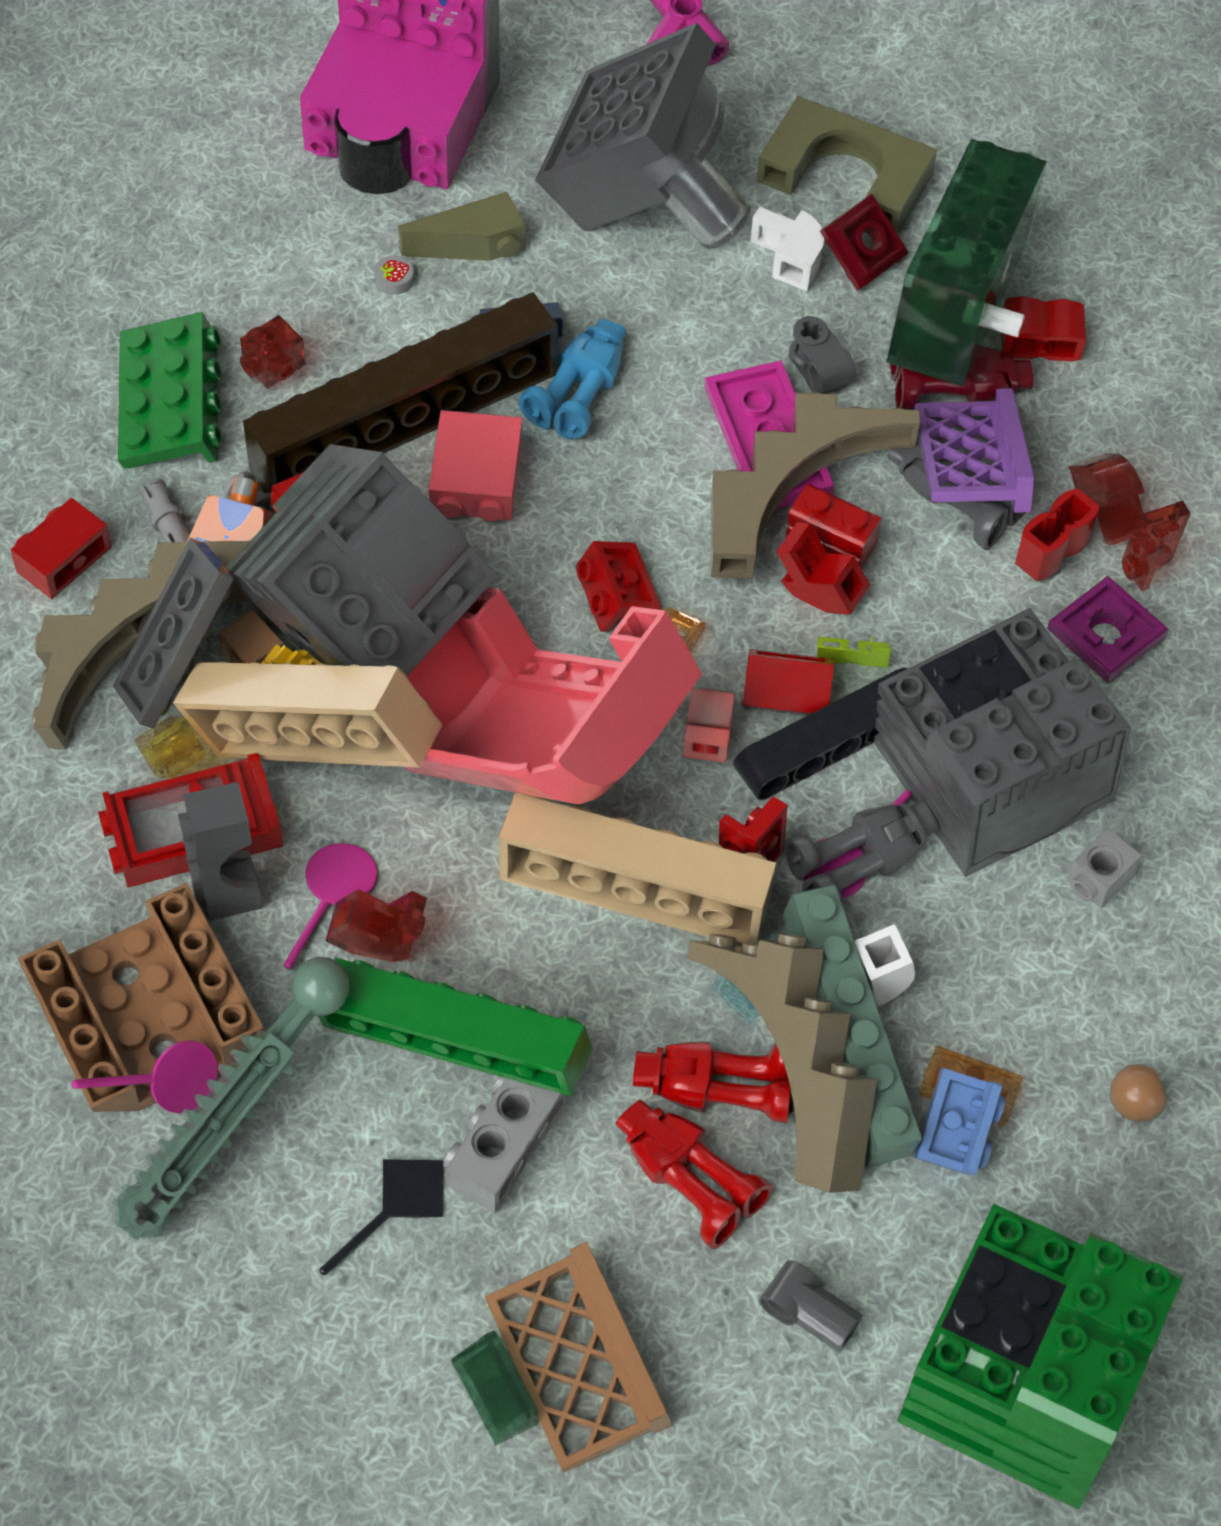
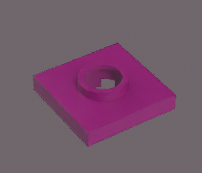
M1109 576L1105 577L1049 620L1047 627L1054 636L1107 683L1167 636L1169 630ZM1098 624H1110L1118 629L1121 637L1115 639L1114 644L1102 643L1104 638L1097 635L1092 628Z

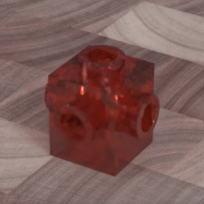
M280 315L259 327L252 328L245 336L240 338L242 352L240 363L249 377H256L267 389L279 381L288 379L295 371L306 365L303 338Z

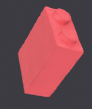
M440 411L429 484V500L445 517H480L491 522L500 519L512 520L522 447V417Z

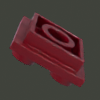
M873 194L866 196L820 230L826 244L834 253L856 290L866 286L909 254ZM863 232L870 235L873 242L872 250L864 245L862 240Z

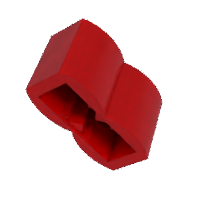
M1028 296L1005 299L1004 309L1024 314L1025 318L1018 337L1001 332V345L1004 355H1013L1016 359L1043 357L1054 361L1081 360L1086 343L1085 311L1082 303L1068 299L1044 302Z
M1078 488L1071 489L1060 495L1052 504L1050 512L1034 517L1025 526L1015 564L1036 581L1047 579L1055 574L1063 564L1064 558L1079 553L1089 543L1100 505Z

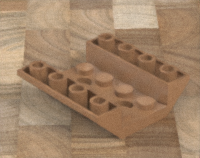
M187 883L146 900L148 919L70 954L67 953L61 939L18 957L24 974L76 1079L152 1074L158 1058L151 1054V1050L160 1041H171L174 1044L185 1040L198 1041L206 1045L213 1052L218 1067L220 1064L230 1066L234 1062L230 1054L231 1050L243 1051L245 1048L240 1039L241 1035L255 1036L259 1030L264 1031L262 1023ZM124 968H133L139 972L136 981L128 985L118 984L114 981V977L118 971ZM150 1083L81 1089L92 1112L140 1111L157 1103L152 1095Z

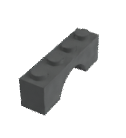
M239 782L183 794L186 812L178 814L183 835L192 888L198 905L200 907L206 906L210 921L262 909L259 885L250 851L240 850L251 845L252 840Z

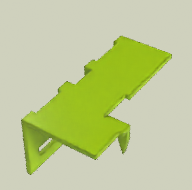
M818 636L816 657L832 658L834 663L839 664L854 663L861 666L888 668L892 648H889V643L873 642V636H871L870 641H858L857 649L859 651L855 649H848V639ZM824 642L840 643L839 647L824 646Z

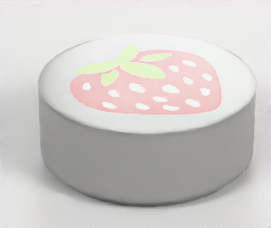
M397 255L387 256L379 260L374 268L377 288L390 295H398L408 291L414 283V269L411 262Z

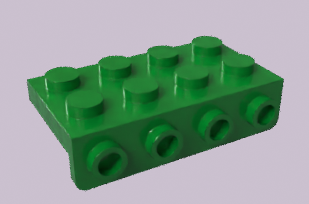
M203 312L120 331L118 461L123 468L138 467L199 452L203 454L208 463L218 460V447L222 446L223 441L221 430L218 426V414L222 413V402L218 393L217 382L222 380V371L217 360V350L222 348V341L217 327L210 325Z

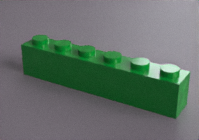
M335 957L334 961L343 967L349 977L350 992L345 1004L335 1013L318 1016L322 1026L567 1096H572L593 1051L585 1025H582L574 1018L568 1016L556 1018L539 1013L536 1009L527 1005L512 1006L498 1002L487 994L477 993L472 995L457 991L452 986L443 982L431 984L417 980L402 971L391 973L376 969L371 964L362 960L351 962Z

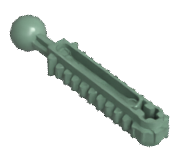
M315 957L307 960L297 968L292 979V994L294 998L269 1030H259L255 1036L241 1035L240 1039L245 1047L243 1051L231 1050L230 1054L234 1062L230 1066L220 1064L218 1067L222 1077L218 1081L212 1079L206 1081L210 1092L206 1096L200 1094L194 1096L198 1107L194 1111L188 1109L182 1111L186 1122L182 1126L176 1124L170 1126L174 1137L170 1141L164 1139L158 1141L162 1152L158 1156L152 1154L146 1156L150 1167L146 1171L136 1169L133 1172L138 1182L131 1186L124 1184L121 1187L123 1191L117 1199H113L112 1203L115 1206L114 1214L116 1219L114 1223L117 1227L128 1232L129 1237L138 1240L140 1237L153 1236L156 1238L159 1236V1231L166 1224L170 1225L172 1222L169 1216L171 1208L174 1207L182 1210L184 1207L180 1199L183 1193L194 1194L196 1192L192 1183L196 1177L206 1179L209 1176L204 1168L208 1162L218 1164L221 1161L216 1153L220 1147L228 1149L232 1147V1143L228 1138L232 1132L240 1134L244 1132V1128L240 1123L244 1117L255 1118L256 1114L252 1106L256 1102L267 1103L268 1099L264 1091L268 1087L276 1090L281 1087L276 1076L279 1073L287 1075L294 1073L289 1063V1060L295 1054L290 1049L291 1045L314 1016H326L335 1013L345 1004L349 995V977L338 962L327 957ZM151 1188L163 1194L160 1199L155 1197L156 1194L151 1191ZM139 1201L145 1203L147 1210L150 1212L146 1219L139 1217V1213L134 1209Z

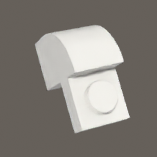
M759 206L753 216L750 242L775 251L773 278L805 291L809 290L821 268L824 238L820 233L821 225L813 216L801 210L796 220H792L780 213L772 212Z
M895 924L854 941L877 1007L893 1000L911 985L915 977L914 963Z

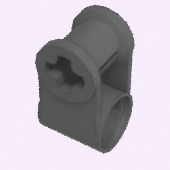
M806 316L797 320L793 328L795 340L789 347V358L805 378L811 391L824 394L854 381L856 378L854 361L849 352L835 338L827 324L822 319L814 316Z

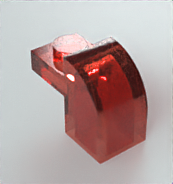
M1104 453L1069 466L1075 489L1078 488L1100 505L1097 516L1107 545H1115L1149 532L1139 495L1145 493L1136 470L1124 456L1118 453Z
M357 889L336 902L325 941L353 955L390 962L408 959L413 941L420 936L425 926L426 918L423 916L427 898L414 891H410L388 904Z

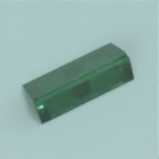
M495 1330L485 1334L451 1359L455 1371L495 1446L539 1424L537 1407Z

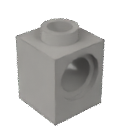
M1107 828L1073 861L1067 881L1080 898L1086 901L1091 900L1102 908L1135 876L1142 854ZM1094 868L1104 869L1109 874L1098 873Z

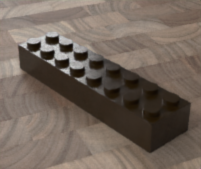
M531 292L520 298L511 299L504 305L489 312L477 314L470 320L453 328L441 330L434 336L417 344L405 346L398 352L383 359L369 362L362 368L347 375L333 378L311 391L297 394L288 401L268 410L258 411L250 418L243 420L249 470L255 476L256 481L260 482L262 490L265 493L271 494L273 485L305 472L330 444L386 453L437 430L441 410L474 413L530 386L554 377L557 373L558 325L535 293Z

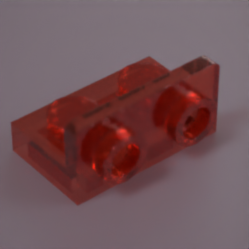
M1183 500L1140 514L1137 517L1121 562L1124 574L1129 580L1134 579L1140 591L1149 588L1156 568L1170 562L1175 555L1191 515Z

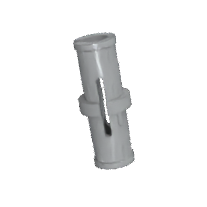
M162 479L148 481L146 484L151 493H149L145 486H142L140 492L151 511V522L154 529L161 532L165 542H187L190 534L184 523V512L180 506L177 507L165 481Z

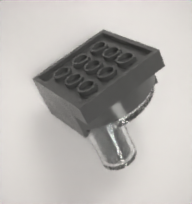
M698 23L586 70L535 179L584 231H589L599 226L606 227L615 220L628 215L634 216L641 210L663 203L694 238L707 249L718 248L726 244L746 224L751 212L749 203L706 157L722 129L724 106L717 96V88L704 74L716 43Z

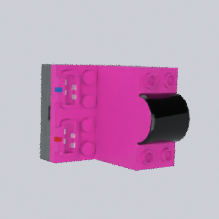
M338 0L339 24L300 96L304 150L311 151L317 156L336 158L341 178L350 187L364 193H392L404 187L410 179L419 181L426 186L448 189L500 83L499 0Z

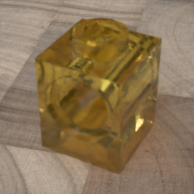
M168 717L157 724L155 729L151 728L133 740L156 777L172 779L207 755L188 722L182 717Z

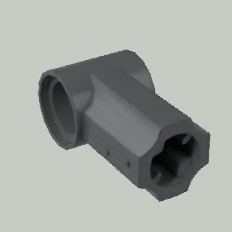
M792 1260L785 1262L759 1298L760 1305L768 1314L786 1325L793 1326L796 1323L837 1352L846 1345L862 1319L861 1313L822 1288L821 1282L812 1271Z

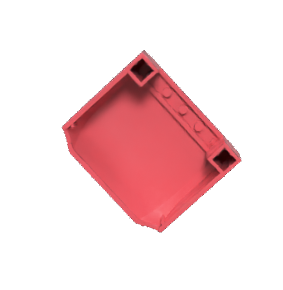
M488 587L407 676L408 681L418 694L429 703L430 709L442 723V727L420 768H404L409 772L577 805L598 799L612 787L653 744L701 677L702 672L665 610L634 606L629 609L609 637L610 642L622 662L538 650L502 590Z

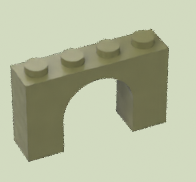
M797 96L759 156L756 182L792 195L809 166L816 160L836 154L857 157L868 163L878 175L866 196L873 194L898 234L933 175L937 149L862 121L854 116L823 106L820 103Z

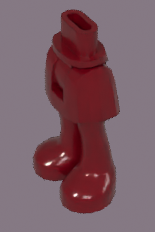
M894 343L891 349L890 372L892 380L896 381V408L914 410L915 404L919 402L921 396L928 394L965 396L968 402L996 400V389H1013L1015 394L1017 389L1033 388L1034 378L1030 360H1014L1013 355L1005 354L1004 359L1003 352L989 347L968 343L965 353L959 354L922 349L911 344ZM924 371H951L958 372L961 374H943Z

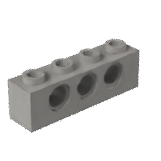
M591 1055L587 1061V1064L580 1076V1079L576 1087L578 1086L583 1076L591 1066ZM498 1076L492 1090L495 1095L487 1107L480 1105L476 1109L468 1125L469 1134L462 1144L459 1142L454 1143L445 1157L443 1167L446 1168L447 1187L495 1213L571 1096ZM512 1109H520L526 1113L521 1119H510L504 1114ZM487 1146H496L502 1150L499 1155L494 1157H487L480 1153Z

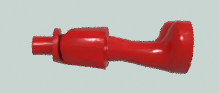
M708 1041L670 1044L665 1046V1054L663 1047H657L656 1053L636 1051L633 1073L634 1087L653 1088V1095H660L669 1102L701 1113L705 1111L708 1102L726 1103L761 1111L773 1122L788 1123L791 1087L776 1043L769 1054L760 1056L738 1055L713 1050ZM713 1075L735 1076L765 1081L771 1084L754 1086L713 1080Z
M640 1099L621 1114L615 1125L627 1135L626 1143L631 1146L633 1155L647 1177L656 1184H669L685 1196L702 1216L700 1236L703 1242L711 1249L719 1248L732 1236L739 1224L740 1213L746 1219L752 1217L766 1204L772 1194L773 1186L770 1182L760 1175L743 1173L718 1157L703 1144L706 1135L705 1130L681 1116L669 1112L665 1114L661 1108L652 1110ZM691 1163L694 1164L726 1192L731 1202L706 1185L687 1167Z

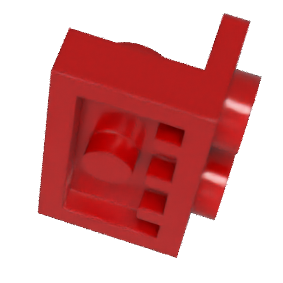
M593 541L576 564V571L588 599L591 613L594 615L601 632H609L617 620L624 618L632 606L662 610L636 543Z
M772 796L763 808L756 807L751 812L745 825L725 814L719 821V845L724 849L743 854L756 853L769 861L776 862L785 851L784 843L788 805Z

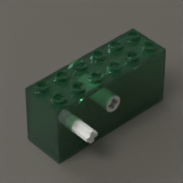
M971 138L906 271L886 363L964 386L989 329L1015 337L1019 336L1025 318L1024 314L999 306L1026 246L1047 163L1046 160L1036 158L1026 152H1016L1002 148L989 141H979Z

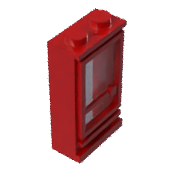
M258 752L247 755L248 759L113 794H109V791L102 793L106 810L98 811L104 837L112 835L114 837L116 847L109 848L108 852L114 874L124 873L127 888L189 872L183 835L178 814L186 812L183 794L239 782L252 840L251 845L240 850H249L250 854L253 855L283 847L280 822Z

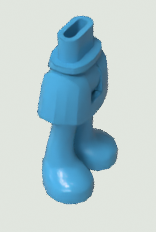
M599 319L595 326H589L585 333L581 332L557 356L559 369L547 389L545 390L540 386H530L522 393L518 405L523 415L533 425L548 430L554 421L556 433L567 439H578L584 436L592 422L589 408L600 388L605 390L612 388L615 382L623 350L622 340L627 333L626 329L609 320ZM575 380L581 382L573 398L562 403Z

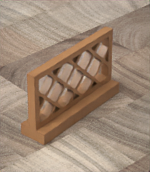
M587 1241L570 1249L572 1255L485 1296L563 1473L652 1430L654 1433H658L673 1426ZM569 1272L575 1287L568 1304L545 1297L550 1280ZM539 1286L537 1293L529 1291ZM517 1296L533 1301L524 1325L505 1319L500 1304ZM579 1297H581L586 1310L576 1307ZM541 1304L565 1312L556 1336L532 1328ZM572 1315L592 1321L595 1328L588 1346L564 1339ZM511 1330L521 1333L517 1343ZM529 1336L552 1343L543 1368L525 1362L522 1357V1352ZM599 1338L606 1353L596 1350ZM560 1347L584 1354L575 1379L551 1371ZM592 1357L611 1363L614 1368V1373L607 1390L583 1382ZM530 1372L540 1375L536 1386ZM548 1378L572 1386L563 1411L545 1406L542 1402L541 1396ZM619 1381L626 1396L615 1393ZM580 1389L604 1397L595 1422L571 1415ZM612 1400L632 1407L638 1420L637 1423L620 1431L603 1426ZM549 1415L560 1419L556 1430ZM570 1422L592 1430L586 1447L567 1456L560 1442L567 1423ZM600 1433L608 1436L597 1442Z

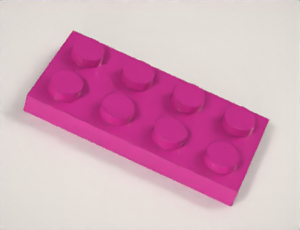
M782 360L705 377V391L736 468L740 471L752 472V451L755 431L767 432L777 430L792 433L795 391ZM827 467L801 482L783 499L777 508L793 505L806 484L813 485L833 495L834 484Z

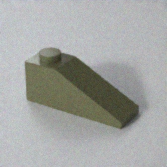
M507 191L398 226L399 251L402 256L491 261L500 257H511L517 252L525 250V223Z

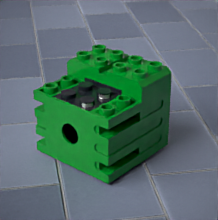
M993 1203L917 1364L897 1422L1079 1510L1115 1441L1184 1276L1093 1233H1090L1086 1244L1083 1245Z

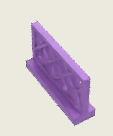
M996 389V401L915 404L914 410H919L920 415L918 436L931 502L1012 500L1014 513L1031 512L1034 474L1013 389ZM970 416H988V417L984 418V419L981 420V421H978V420H975V419L971 418ZM928 417H941L944 420L937 422ZM958 425L967 430L961 433L952 428ZM980 435L989 439V441L983 443L974 438ZM940 436L948 440V442L942 444L934 439ZM964 447L972 452L966 455L957 451V449ZM985 457L994 461V463L989 466L979 460ZM944 458L953 462V464L946 466L938 461ZM968 469L976 473V475L969 477L961 472ZM992 480L1000 485L989 486L984 483ZM947 481H950L958 485L953 487H939Z

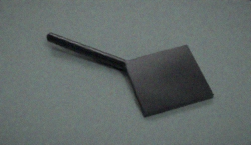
M383 1159L382 1212L319 1269L320 1274L327 1275L389 1217H443V1160Z

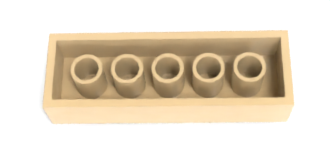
M223 661L217 663L197 662L173 702L176 708L221 758L248 759L247 755L258 752L260 760L420 768L442 727V723L430 709L429 703L418 694L408 681L407 675L398 667L391 665L379 667L354 664L350 666L325 664L295 665L290 663L260 664L257 662L227 663Z
M520 793L514 794L499 835L500 880L707 937L710 934L733 936L737 938L736 945L742 946L743 942H759L770 907L776 862L769 861L756 853L743 854L724 849L721 845L712 841L699 842L680 837L677 833L668 829L654 830L639 826L627 818H610L595 814L583 806L569 807L551 802L546 798Z

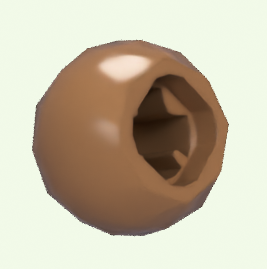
M1144 1064L1128 1065L1119 1071L1111 1082V1103L1115 1110L1125 1119L1135 1122L1151 1121L1161 1114L1167 1105V1099L1160 1079L1151 1066Z

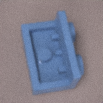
M940 1068L922 1128V1140L917 1146L914 1158L966 1175H976L978 1167L984 1169L992 1148V1142L987 1141L992 1122L998 1123L1005 1105V1097L1000 1095L1002 1084L986 1082L946 1068Z

